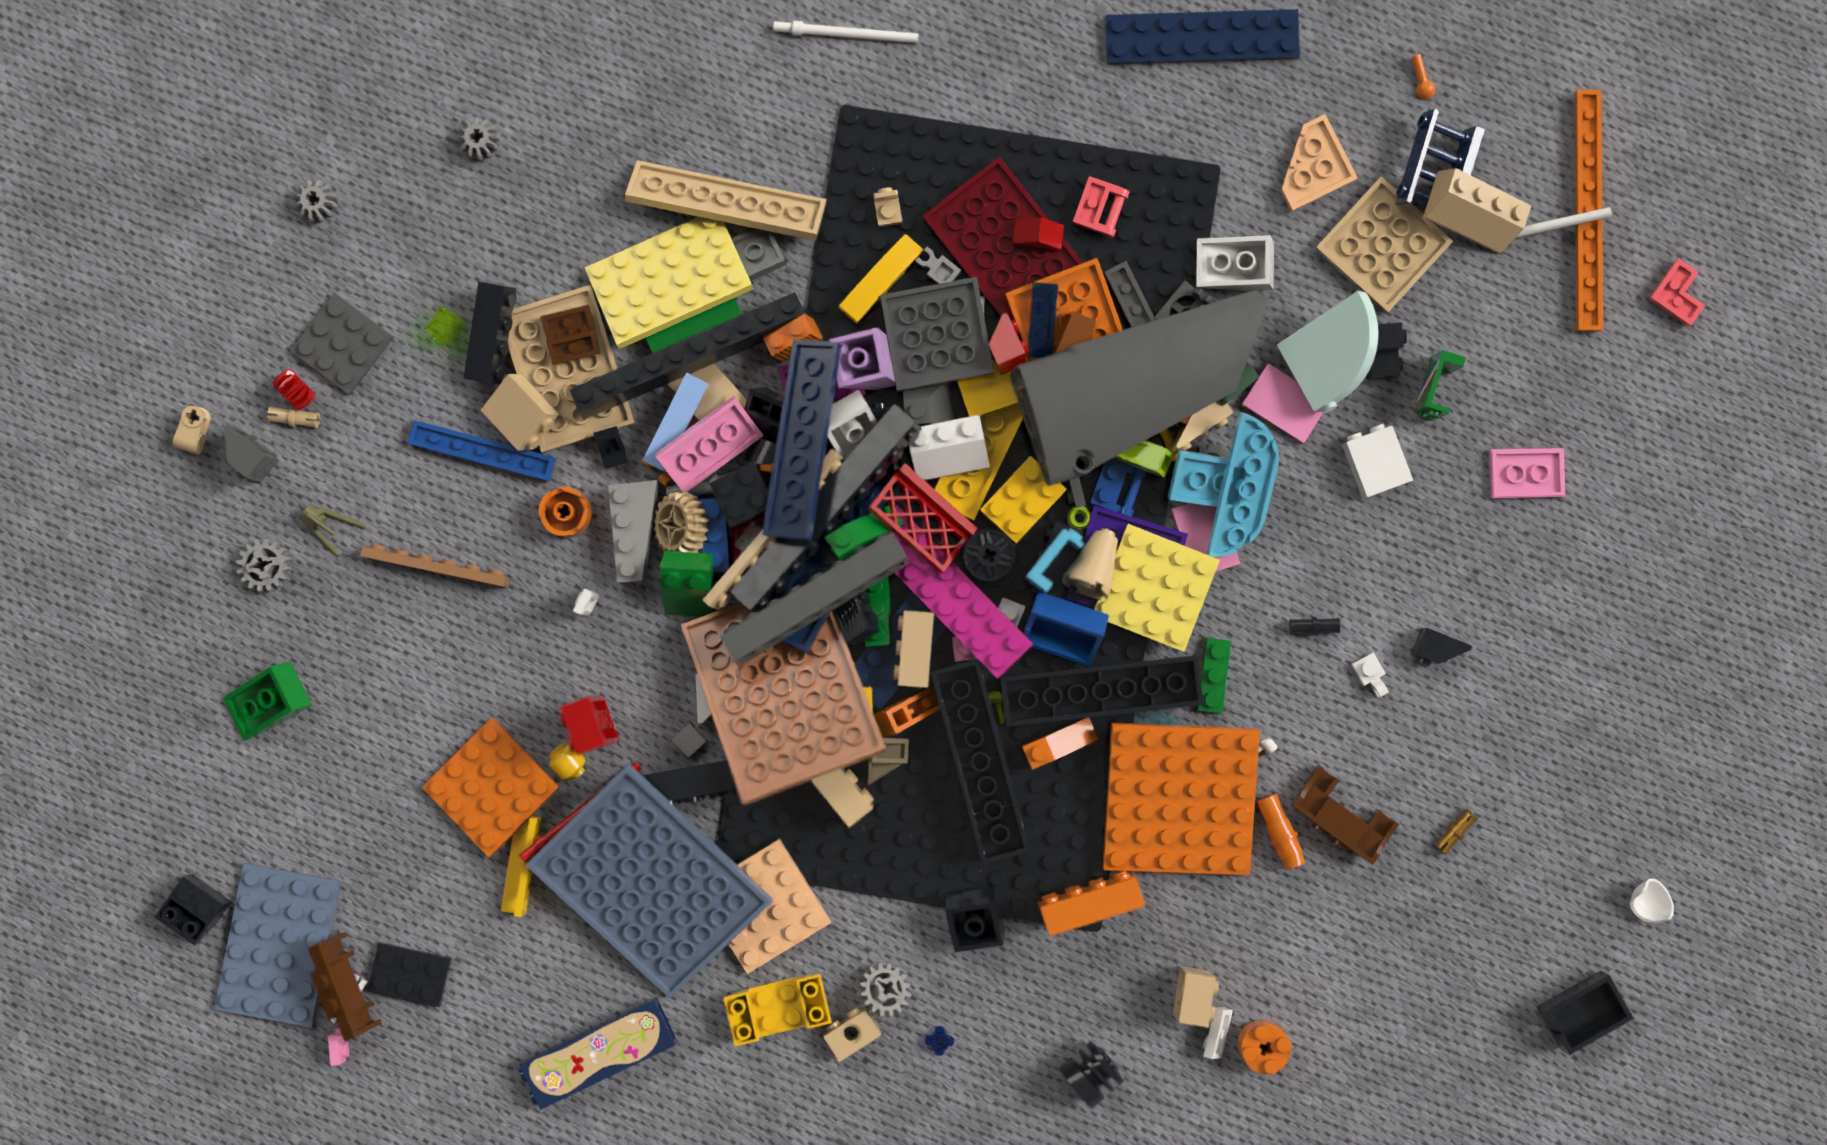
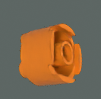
M559 487L544 495L539 505V517L549 532L560 537L571 538L579 536L588 528L592 519V507L589 500L582 493L570 487ZM568 508L570 515L564 517L561 514V510Z
M1257 1020L1246 1024L1241 1029L1237 1038L1240 1057L1249 1068L1257 1073L1275 1074L1287 1064L1290 1058L1291 1043L1288 1036L1279 1026L1269 1020ZM1261 1043L1267 1044L1268 1048L1261 1050L1259 1046Z

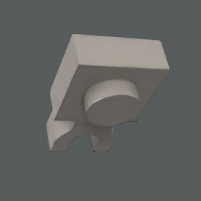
M928 247L925 248L924 252L929 255L930 259L922 261L918 257L915 261L920 267L929 269L927 276L937 284L954 281L961 272L957 266L943 255L939 259L935 258L933 251Z

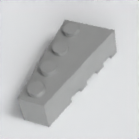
M657 480L608 485L617 583L619 584L646 581L653 534V519L655 518L660 482Z

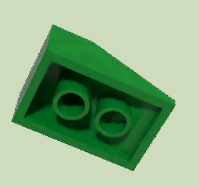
M664 551L660 566V582L665 614L705 616L713 613L714 608L708 606L703 599L714 587V554Z
M291 662L270 666L223 698L243 741H247L296 716L312 705Z

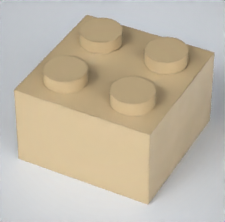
M1180 966L1173 1016L1179 1023L1209 1027V1022L1214 1020L1215 1006H1212L1213 996L1218 994L1219 982L1215 981L1216 977L1209 970Z

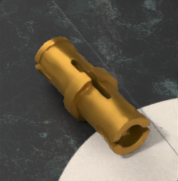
M1467 808L1453 825L1449 824L1447 826L1448 830L1434 844L1437 849H1441L1440 852L1444 855H1447L1459 839L1463 840L1465 832L1478 820V817L1471 815L1472 812Z

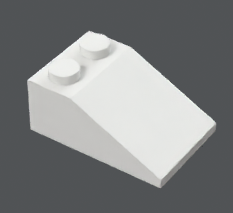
M1269 235L1197 239L1196 287L1242 291L1274 290V241Z

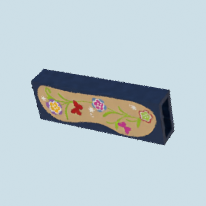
M655 997L524 1060L520 1064L519 1073L523 1082H528L531 1089L529 1094L533 1104H538L540 1110L675 1046L678 1040L658 997Z

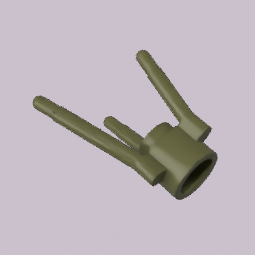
M312 504L303 511L300 520L307 524L306 528L312 531L337 557L340 556V553L318 530L322 528L329 534L335 535V531L325 524L327 521L325 515L361 528H366V524L330 511L322 505L318 508Z

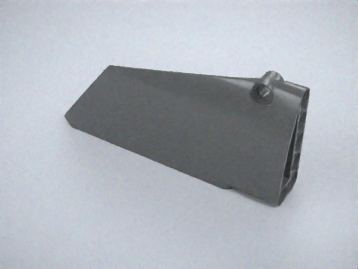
M1257 290L1086 341L1068 347L1063 352L1015 366L1010 371L1011 382L1046 484L1051 486L1076 477H1082L1093 468L1235 392L1253 347L1268 298ZM1076 459H1081L1085 463L1084 470L1077 468Z

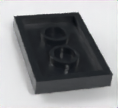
M379 942L367 991L440 1007L452 958Z

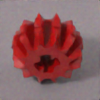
M286 369L276 376L277 378L273 381V387L296 410H302L312 403L311 401L315 398L314 391L294 371Z

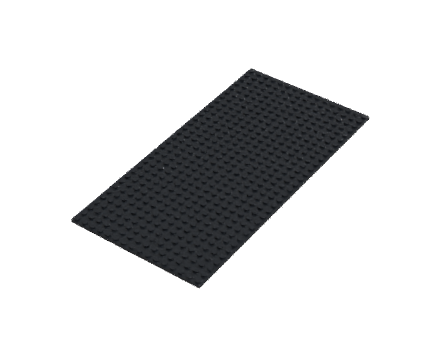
M842 105L839 111L825 195L826 205L820 225L806 315L814 319L822 335V340L818 341L830 342L829 339L878 328L887 335L881 299L857 324L838 307L868 272L905 234L923 249L922 254L919 256L922 261L930 259L929 255L924 252L925 248L928 247L933 251L935 258L939 259L943 255L961 270L954 281L969 278L922 216L1000 157L1050 221L1064 225L1063 238L1082 262L1098 258L1104 275L1105 271L1127 261L1155 317L1184 281L1196 289L1197 239L1210 238L1221 168L1217 164ZM1089 176L1122 187L1130 192L1128 198L1123 202L1114 228L1116 230L1114 238H1109L1098 232L1072 224ZM892 188V190H898L902 224L878 227L873 194L878 193L879 189ZM1108 194L1098 222L1100 224H1106L1115 199L1113 194ZM914 261L906 269L905 273L889 288L886 294L936 285L937 283L927 276L928 268L920 267ZM1104 275L1122 329H1129L1131 327ZM1184 297L1177 300V302L1183 307L1191 306L1196 299ZM985 298L984 319L990 343L1001 317ZM1170 309V316L1178 314L1174 309ZM951 382L954 420L969 417L958 382ZM896 386L880 390H865L866 394L862 395L870 409H872V404L886 403L887 407H892L895 404L904 412L903 391L897 392ZM1024 418L981 508L1030 456L1038 462ZM1181 422L1179 426L1174 424L1169 427L1173 440L1180 428ZM1160 433L1145 440L1166 448ZM828 437L825 455H827L831 451V449L835 450L834 446L832 445ZM906 452L904 453L907 464L908 466H911L908 454ZM1076 459L1077 468L1084 470L1085 463L1081 459ZM1171 461L1165 478L1147 472L1146 478L1142 479L1132 508L1134 510L1132 517L1165 527L1169 501L1168 493L1175 461ZM1103 464L1093 468L1084 476L1079 477L1086 503L1084 507L1090 513L1094 505L1089 503ZM887 468V472L885 475L891 476L889 469ZM1126 473L1116 502L1117 505L1123 506L1133 475ZM940 478L925 481L935 490ZM1067 481L1061 482L1066 489H1069ZM898 485L893 490V496H903L902 489ZM1066 491L1015 545L1013 544L1015 550L1014 565L1010 572L1000 581L993 583L979 582L968 574L962 560L963 550L968 540L952 560L997 608L1002 597L1025 606L1017 626L1022 633L1037 594L1030 592L1032 586L1028 585L1025 577L1037 563L1036 559L1040 549L1046 548L1048 540L1044 539L1048 526H1053L1056 521L1070 526L1067 522V515L1074 505L1073 503L1069 504ZM894 501L895 506L897 505L906 513L904 501ZM910 501L912 513H921L920 505L916 501ZM978 512L974 521L967 518L978 528L973 535L987 529L999 531L980 512ZM1076 514L1075 521L1078 523L1083 522V515ZM922 517L913 518V522L920 529H924ZM928 517L930 529H939L938 521L934 517ZM1086 529L1082 530V531H1084V532H1083V535H1082L1081 542H1083ZM946 533L948 545H956L959 540L952 533ZM931 534L932 541L937 546H942L941 535ZM987 549L982 558L984 561L989 560L991 563L996 554L994 551L989 552ZM1080 549L1076 552L1074 560L1078 556ZM895 573L889 576L891 618L912 593V590ZM1064 586L1060 599H1066L1068 587ZM1081 605V606H1084V607H1087V608H1090V609H1093V610H1094V608H1091V607H1088V606H1085V605ZM1107 622L1104 637L1091 667L1143 661L1147 638ZM948 628L943 631L931 646L928 687L933 685L931 671L972 661L955 662L952 637L956 636ZM864 641L858 646L846 643L851 658L856 663L867 649L866 643ZM1031 647L1001 677L1086 668L1088 666ZM979 661L987 693L989 690H999L1001 692L1000 680ZM900 685L882 709L927 687ZM991 704L1030 852L982 865L941 710L934 712L897 734L887 736V738L909 739L908 763H903L870 785H868L869 758L844 767L845 771L850 769L858 778L856 782L861 790L866 788L874 798V801L871 802L874 805L873 809L851 827H848L811 780L746 805L743 804L740 794H734L733 790H729V795L725 796L717 847L735 864H738L780 838L809 885L945 907L947 894L995 887L1001 916L1044 923L1038 902L1042 901V896L1054 892L1058 896L1066 893L1065 889L1079 885L1080 888L1090 886L1089 881L1103 878L1105 881L1109 880L1110 870H1103L1102 865L1111 722L1134 723L1135 712L1090 717L1099 740L1032 770L1021 745L1084 718L1005 727L1004 723L1000 724L996 704ZM873 705V713L875 714L880 709ZM1102 920L1078 927L1077 929L1098 932L1101 929Z

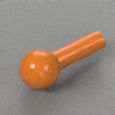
M1417 54L1411 57L1418 80L1416 94L1422 100H1429L1435 94V86L1432 82L1428 81L1421 54Z

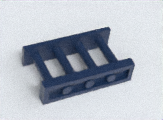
M1432 109L1423 112L1417 122L1418 130L1402 182L1396 191L1397 199L1395 205L1401 206L1414 200L1427 206L1430 196L1415 190L1419 177L1434 183L1437 173L1422 167L1426 154L1450 163L1452 169L1457 168L1471 175L1485 129L1474 126L1461 132L1437 122L1439 110ZM1435 131L1458 141L1459 148L1457 154L1454 155L1430 145L1432 132Z

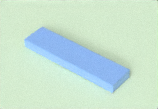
M689 373L685 374L643 461L664 472L666 471L654 454L686 431L709 383Z

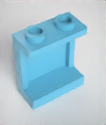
M1071 528L1069 531L1063 529L1025 579L1041 592L1046 593L1053 583L1041 574L1065 543H1068L1078 551L1084 545L1080 541L1082 536Z

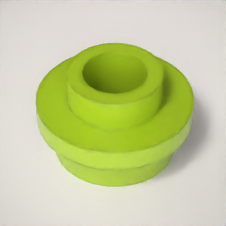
M1084 506L1073 507L1068 512L1067 522L1071 527L1084 530L1088 526L1091 513ZM1082 514L1084 517L1083 522H1076L1075 515Z

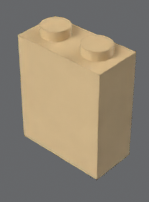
M508 374L481 409L482 413L518 451L535 449L540 444V438L554 426V420L559 415L522 374Z

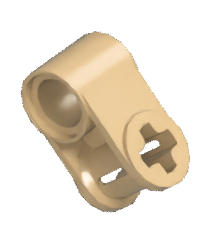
M189 406L183 410L178 429L173 438L174 448L196 455L202 452L211 419L210 413L206 409ZM194 414L200 416L198 421L193 419Z

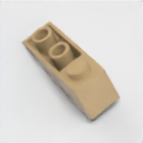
M1218 400L1191 415L1186 424L1182 422L1169 451L1171 453L1178 450L1186 451L1192 447L1190 442L1195 438L1199 442L1210 435L1208 430L1212 427L1218 430L1227 424L1228 420L1226 418L1234 413L1228 403L1223 406Z

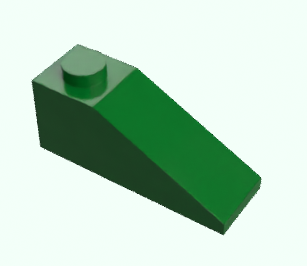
M889 506L880 509L884 514L890 513ZM870 513L845 524L825 538L837 559L845 561L852 557L853 552L861 547L867 548L872 545L878 536L894 532ZM897 518L898 526L902 528L904 523L900 518Z

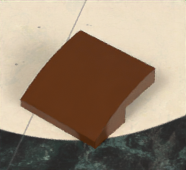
M589 304L541 316L552 365L600 354Z

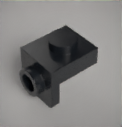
M617 426L594 432V438L605 469L628 462L625 446Z

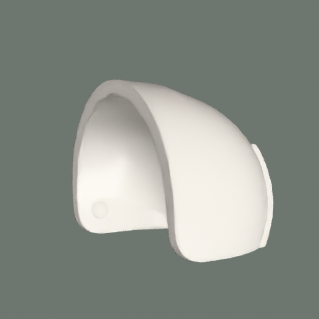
M1648 879L1637 886L1632 893L1630 907L1633 913L1641 920L1648 923H1662L1672 918L1674 906L1671 896L1665 886L1658 880Z

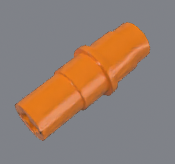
M1277 793L1256 801L1271 838L1270 845H1274L1285 870H1290L1306 863L1302 854L1303 851L1296 837L1298 833L1293 830Z

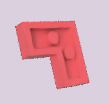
M1676 259L1648 299L1687 327L1691 326L1705 307V305L1685 292L1699 272L1681 259Z

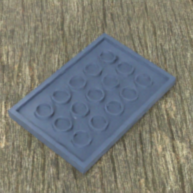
M243 863L214 1010L313 1027L319 995L310 975L316 972V968L308 948L331 938L341 880Z

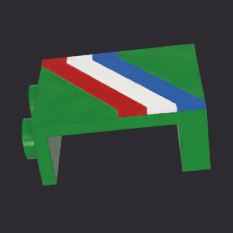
M1442 350L1430 358L1414 410L1415 413L1420 414L1421 419L1434 421V419H1439L1449 414V408L1432 403L1441 371L1448 373L1457 371L1464 367L1466 357Z

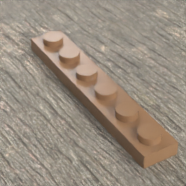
M372 543L370 548L362 547L360 554L362 557L503 587H509L510 578L504 577L505 572L490 569L489 573L480 572V566L466 564V568L456 566V561L442 559V563L433 562V556L418 554V558L409 556V551L395 549L394 553L386 552V546Z

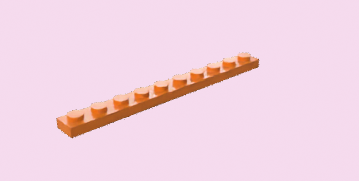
M1576 90L1574 92L1575 215L1602 209V90ZM1602 219L1575 225L1576 332L1603 331Z

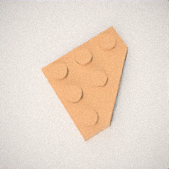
M1325 114L1304 124L1301 128L1281 188V193L1291 212L1358 179Z

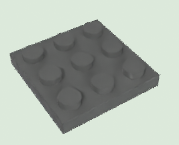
M334 293L290 351L351 395L394 336Z

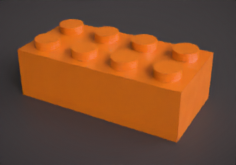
M1124 870L1112 874L1113 878L1106 881L1103 878L1089 881L1090 886L1080 888L1079 885L1065 889L1066 893L1058 896L1055 892L1042 896V901H1039L1038 905L1048 935H1056L1145 907L1137 878L1132 873H1127Z

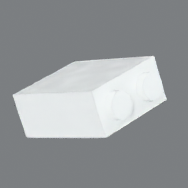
M1384 424L1378 425L1370 429V434L1362 436L1361 432L1347 437L1348 442L1342 444L1362 499L1413 481L1393 426L1385 428Z

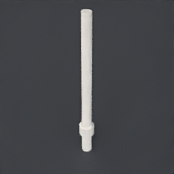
M794 20L793 23L774 21L773 31L789 32L795 36L812 34L906 43L918 42L917 33L812 25Z

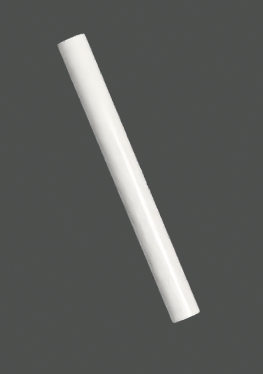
M1607 207L1527 225L1516 238L1612 217L1611 208Z

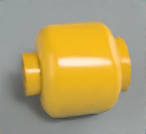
M560 744L549 755V767L562 780H567L571 777L575 780L585 771L583 768L586 761L585 757L582 754L577 755L576 751H571L569 744Z

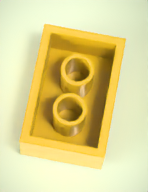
M1030 456L979 512L1015 545L1067 489L1061 483L1048 486L1044 480L1039 463Z

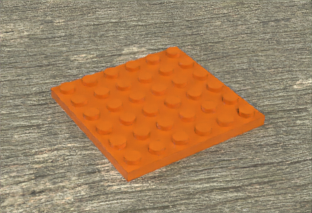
M1111 722L1103 870L1250 875L1260 730L1258 728Z

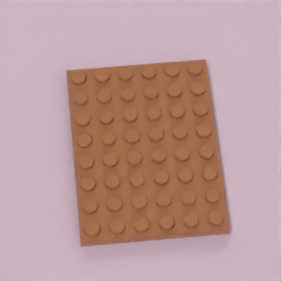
M781 592L780 594H777V595L772 599V601L775 600V599H778V598L780 599L781 596H782V594H783V592ZM740 602L681 624L744 805L887 751L834 610L828 615L809 654L779 642L740 667L733 660L720 636L724 634L725 629L735 624L738 626L746 621L745 618L749 614L753 613Z

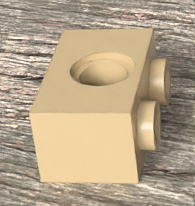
M858 1006L846 1014L848 1018L841 1023L836 1020L826 1027L827 1031L823 1037L839 1062L881 1036L882 1031L872 1015L868 1014L867 1007L860 1009ZM849 1026H853L858 1030V1035L850 1038L846 1036L844 1030Z

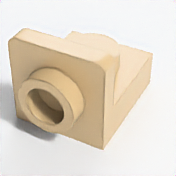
M892 188L879 189L878 193L873 194L878 227L902 224L898 190H892Z

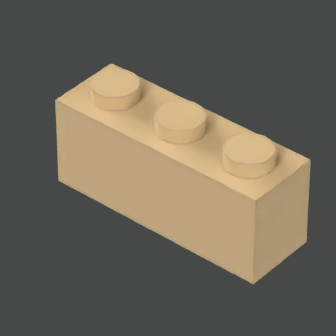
M904 611V616H899L898 631H902V641L897 640L896 655H900V665H895L894 680H898V685L928 688L934 613Z

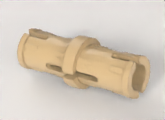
M270 406L267 412L278 415H267L268 422L287 423L291 427H296L297 425L319 427V421L310 420L320 419L319 413L299 411L295 408L289 410Z

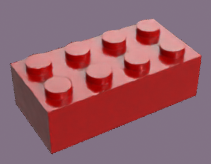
M604 695L586 697L560 707L562 711L559 713L561 724L563 727L568 728L570 734L567 737L571 751H576L577 755L620 742Z

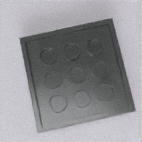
M977 277L880 295L897 392L994 374Z

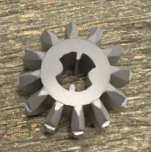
M475 117L473 125L466 121L465 124L468 128H459V132L463 136L457 138L458 142L462 144L460 147L462 152H468V157L471 159L477 155L479 160H483V153H486L488 157H492V153L489 150H498V146L494 142L500 140L499 135L495 134L497 128L494 125L490 126V122L487 119L481 123L480 119ZM478 135H481L483 138H480L479 143H476L475 140L478 139Z
M317 180L315 185L312 181H307V188L299 186L302 193L294 195L299 200L295 204V208L301 210L300 215L303 218L308 217V220L311 222L318 218L322 222L325 220V213L330 217L333 216L329 209L337 208V204L332 202L337 196L331 192L332 187L328 184L323 185V182ZM316 197H318V198H319V202H318V203L314 202L315 205L312 204V200H313V199L317 200Z

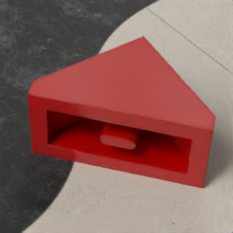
M1042 217L1016 219L1012 245L1061 250L1064 225Z

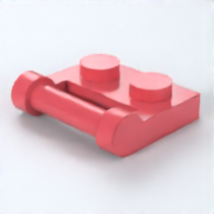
M1089 176L1072 224L1098 232L1103 236L1114 238L1116 232L1114 228L1123 202L1128 198L1130 192L1122 187ZM1110 193L1115 196L1106 224L1103 225L1098 222Z

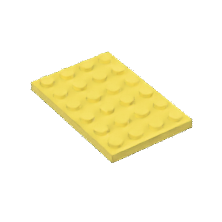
M703 217L692 219L585 267L619 349L754 289L724 222Z

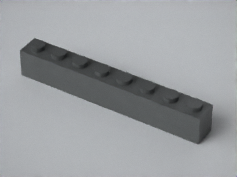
M893 533L878 536L872 545L867 548L861 547L857 549L849 559L835 562L829 571L824 574L818 573L810 578V582L801 587L799 585L792 588L786 597L781 600L778 598L767 604L766 609L759 613L757 611L753 612L745 618L746 621L738 626L735 624L725 629L724 634L720 638L738 667L908 565V557Z

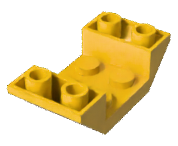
M821 974L791 977L750 987L724 997L735 1046L760 1040V1037L807 1026V1029L832 1023Z

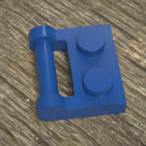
M1114 459L1104 462L1089 504L1132 517L1134 512L1132 508L1142 479L1146 478L1147 471ZM1127 473L1133 475L1124 504L1120 506L1116 502Z

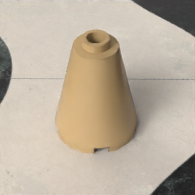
M1104 528L1093 533L1064 574L1062 582L1066 587L1070 588V585H1073L1077 588L1076 593L1088 598L1101 600L1104 596L1105 599H1108L1111 591L1118 543L1115 533Z

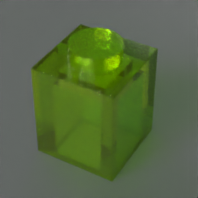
M440 305L426 331L431 334L430 339L437 344L443 346L444 343L452 346L466 321Z

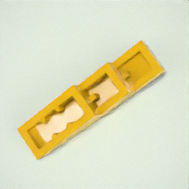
M905 234L868 272L838 308L857 324L881 299L880 295L886 294L889 288L905 273L906 269L922 254L923 249Z

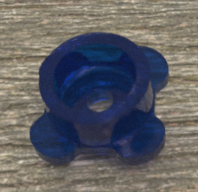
M937 1026L935 1032L926 1036L925 1043L931 1046L937 1056H942L949 1046H953L954 1038L945 1032L943 1026ZM939 1038L942 1039L941 1043L937 1042Z

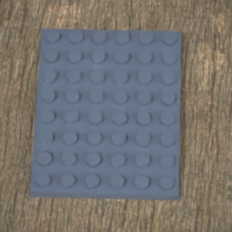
M629 763L526 864L536 876L669 998L673 997L773 901L772 897Z

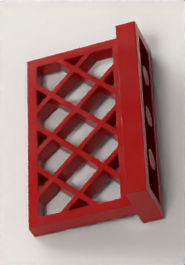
M904 463L892 473L889 481L867 509L936 571L942 574L968 538L978 528ZM894 483L902 489L903 496H893L892 485ZM888 501L890 513L884 514L877 505L880 502ZM894 501H904L906 513H896ZM910 501H916L920 505L921 513H912ZM922 517L924 529L915 530L913 518ZM928 517H934L938 521L939 529H930ZM897 518H907L909 530H902L898 526ZM946 533H952L959 540L956 545H948ZM915 534H925L927 546H920L916 541ZM931 534L941 535L942 546H933ZM934 550H943L945 558L943 564L935 559Z

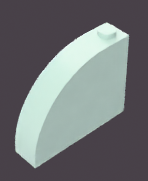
M1357 291L1277 344L1314 412L1328 413L1337 407L1336 403L1351 394L1369 372L1378 345V323L1374 307L1366 292Z

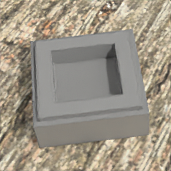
M691 723L672 739L688 758L707 741Z

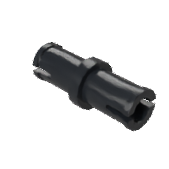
M1311 617V619H1289L1290 635L1312 634V636H1318V633L1338 634L1340 633V618L1318 619L1317 617Z

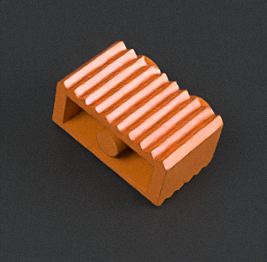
M803 313L764 336L763 340L771 356L785 362V359L789 360V357H791L793 340L818 341L822 340V335L814 319Z

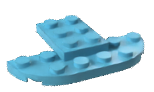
M1239 412L1228 458L1178 450L1168 498L1174 501L1217 507L1206 554L1211 557L1234 554L1238 552V549L1248 542L1251 543L1256 538L1266 519L1278 470L1279 452L1272 434L1262 422L1245 413Z

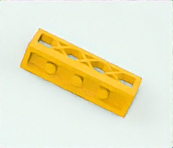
M539 816L530 817L512 838L501 911L514 913L515 917H523L527 913L533 872L526 866L528 861L524 863L518 855L534 843L533 840L539 836L542 817Z

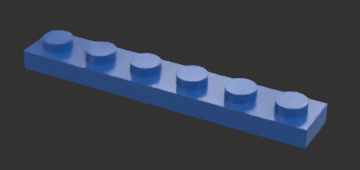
M416 420L413 421L408 439V444L549 482L557 459L529 450L518 451L514 446Z

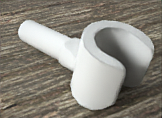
M1270 738L1264 739L1259 744V752L1264 750L1267 755H1270L1277 749V745Z

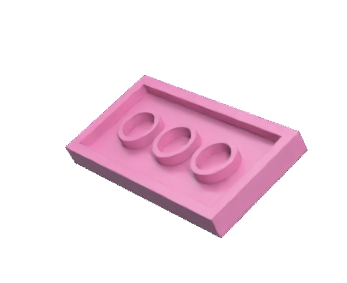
M733 396L654 455L683 492H688L763 437V434Z

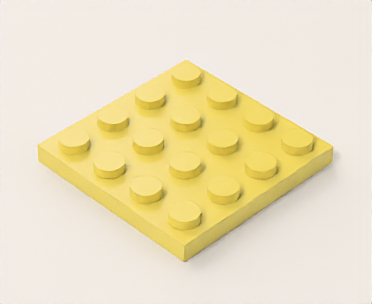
M1127 524L1116 551L1110 595L1108 599H1105L1103 596L1101 600H1097L1094 610L1108 614V622L1184 652L1220 560Z

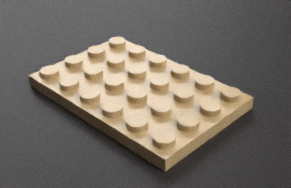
M592 285L513 309V325L509 332L508 344L516 373L522 374L559 413L558 417L554 420V426L540 438L539 447L541 453L593 438L594 432L615 426L621 429L635 424L629 401L583 420L569 391L576 386L618 369ZM589 304L600 354L552 365L541 316Z

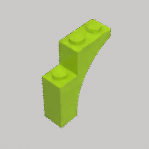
M1143 441L1112 459L1165 478L1174 455L1164 447Z

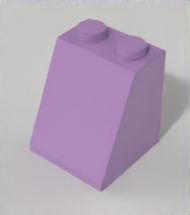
M874 328L829 339L830 342L842 344L837 373L839 388L880 390L896 386L888 337L881 330Z

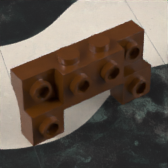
M1317 765L1303 783V788L1290 805L1312 821L1313 825L1311 827L1322 835L1328 833L1332 836L1331 842L1342 850L1347 847L1366 862L1373 865L1400 824L1391 820L1379 809L1374 811L1366 823L1329 796L1340 780L1333 777L1320 765Z
M346 932L308 948L316 968V972L310 974L328 1021L336 1019L344 1041L362 1035L366 1031L382 1024L381 1019L372 1022L368 1008L374 1006V1002L365 1003L348 960L349 957L355 954L353 950L345 953L340 939L348 936Z

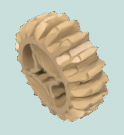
M674 492L664 496L663 501L658 502L659 509L655 510L657 516L653 519L655 522L653 530L657 534L655 540L659 541L658 547L663 548V553L664 551L698 553V550L703 548V541L707 540L705 533L709 531L706 528V523L709 520L705 518L707 510L702 509L703 502H699L697 496L688 492Z

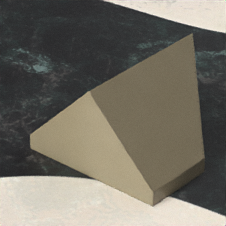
M882 738L887 751L869 758L868 785L903 763H908L909 739Z

